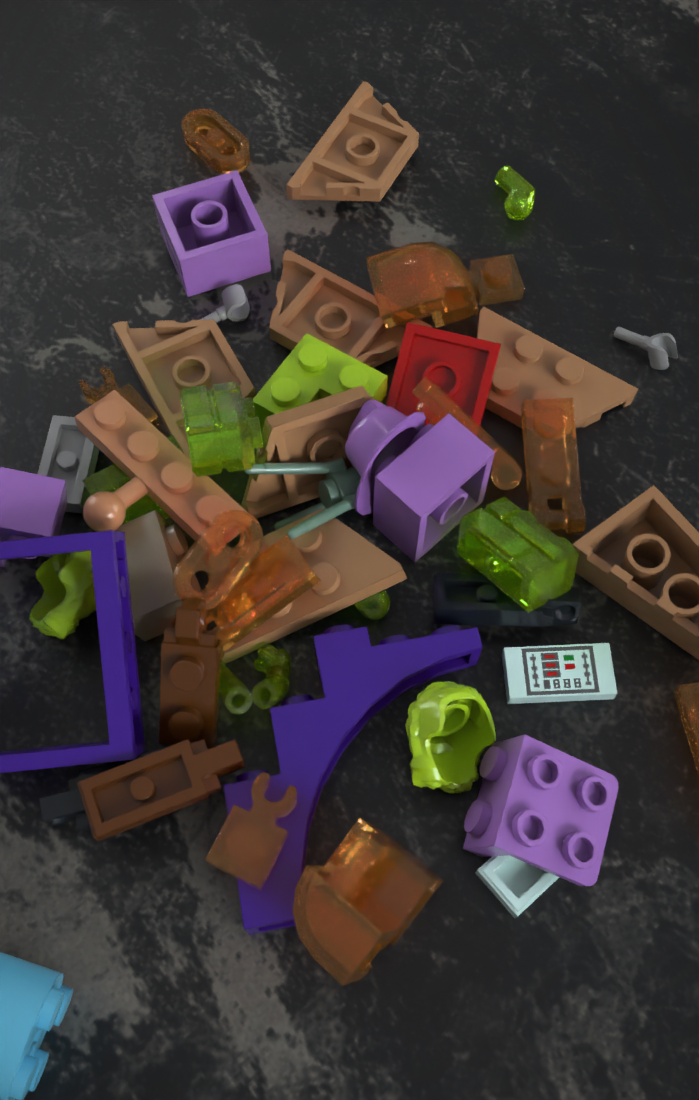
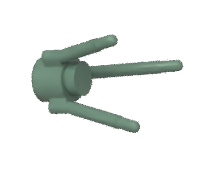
M342 458L329 462L246 464L244 466V472L247 474H327L325 480L318 483L321 503L275 523L274 529L277 530L321 508L324 509L322 512L287 531L289 539H295L340 514L355 508V498L361 476L354 466L346 468Z

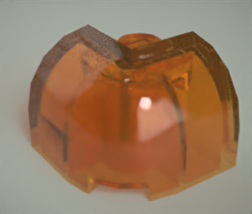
M433 241L414 242L366 257L379 313L387 329L432 315L436 328L479 315L470 275L462 260L448 248Z
M359 818L324 865H306L295 887L293 916L299 939L312 957L342 986L356 982L368 974L372 967L370 963L380 950L384 949L389 943L393 946L396 944L443 880L386 833L368 821Z

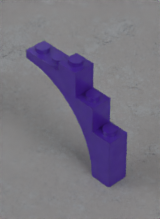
M336 625L326 629L321 635L313 636L323 698L313 700V697L310 695H298L283 700L281 706L270 708L281 774L270 776L268 770H254L238 775L236 783L224 785L243 926L249 935L307 924L303 876L308 834L322 789L340 756L369 720L402 694L437 676L477 665L482 650L477 627L462 630L461 626L449 625L434 630L431 636L410 639L408 635H394L381 640L379 645L371 646L367 626L354 629L352 625Z

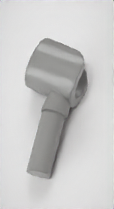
M238 284L226 287L221 294L224 305L200 320L214 319L216 323L227 318L232 321L245 320L250 313V306L243 287Z
M620 326L614 332L615 338L648 351L650 366L653 369L665 370L669 367L668 357L678 358L676 341L673 335L669 333H660L648 337Z

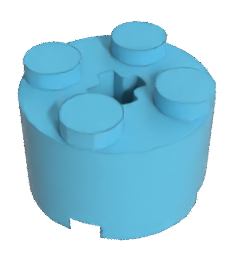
M0 952V1100H23L28 1091L34 1092L40 1081L49 1052L39 1048L46 1031L49 1032L53 1025L59 1026L69 1006L73 988L62 985L63 973Z

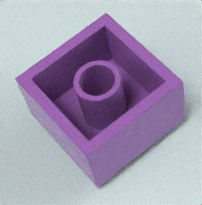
M237 170L152 195L161 235L187 297L271 271L268 234Z
M450 413L436 425L427 424L416 434L409 448L398 457L396 455L389 456L376 470L374 475L373 525L414 563L417 562L483 502L495 451Z

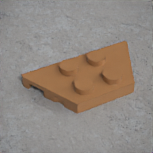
M363 81L286 184L287 198L292 200L380 202L417 149L419 133L407 121L400 119L398 112L388 102L382 105L373 96V87Z
M289 249L283 254V270L281 280L277 284L276 306L272 310L269 332L270 339L291 351L303 336L308 333L374 368L399 356L407 322L433 327Z
M484 306L480 310L477 338L501 344L486 409L543 441L552 444L568 436L573 429L586 427L600 420L602 413L620 404L624 408L634 400L638 388Z
M163 320L156 321L155 328H129L127 321L112 324L121 346L175 446L197 465L252 403L255 397L253 384L215 320H191L186 323Z
M359 386L266 417L253 464L329 462L342 458L346 468L353 466L345 454V444L350 427L363 404L368 400L375 399L363 386ZM250 474L241 504L242 508L250 514L251 521L320 497L318 483L325 480L327 474Z
M323 508L231 551L217 638L221 640V661L224 664L234 661L406 580L407 576L401 564L337 518H333L295 539L287 537L289 529L322 512Z

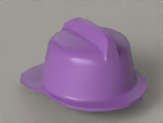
M371 399L363 404L350 427L345 444V454L361 476L355 498V508L360 514L366 515L373 512L375 472L386 458L391 455L398 457L411 446L412 440L425 425L426 416L422 411L406 416L377 400Z

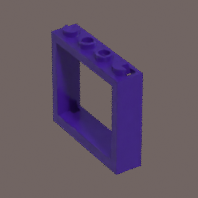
M109 530L0 542V560L91 551L109 741L0 752V773L134 760L146 750L125 532Z

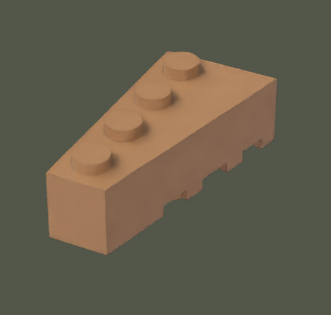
M653 485L574 542L571 546L567 567L699 660V532Z

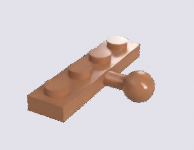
M115 389L75 416L77 428L131 479L113 493L109 491L96 492L86 500L83 507V517L86 524L96 532L115 531L123 524L126 509L146 494L210 556L250 526V514Z

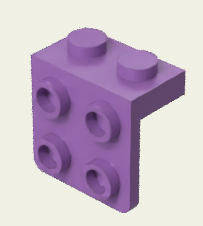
M525 734L494 743L487 750L481 762L480 775L483 779L477 800L471 804L465 817L464 828L467 835L463 849L480 857L509 855L576 885H594L598 879L619 785L616 777Z

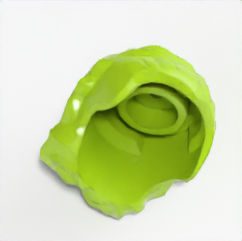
M91 551L53 555V558L43 562L37 569L35 575L43 587V595L31 609L29 620L33 623V627L38 628L40 633L65 639L69 634L75 633L79 620L88 617L96 611Z
M451 681L431 683L417 695V700L408 707L409 717L405 727L410 752L413 755L409 764L413 785L421 788L428 787L433 790L440 788L447 793L469 791L472 788V783L479 778L477 766L480 763V755L486 747L492 746L496 741L495 726L490 710L482 695L471 686Z

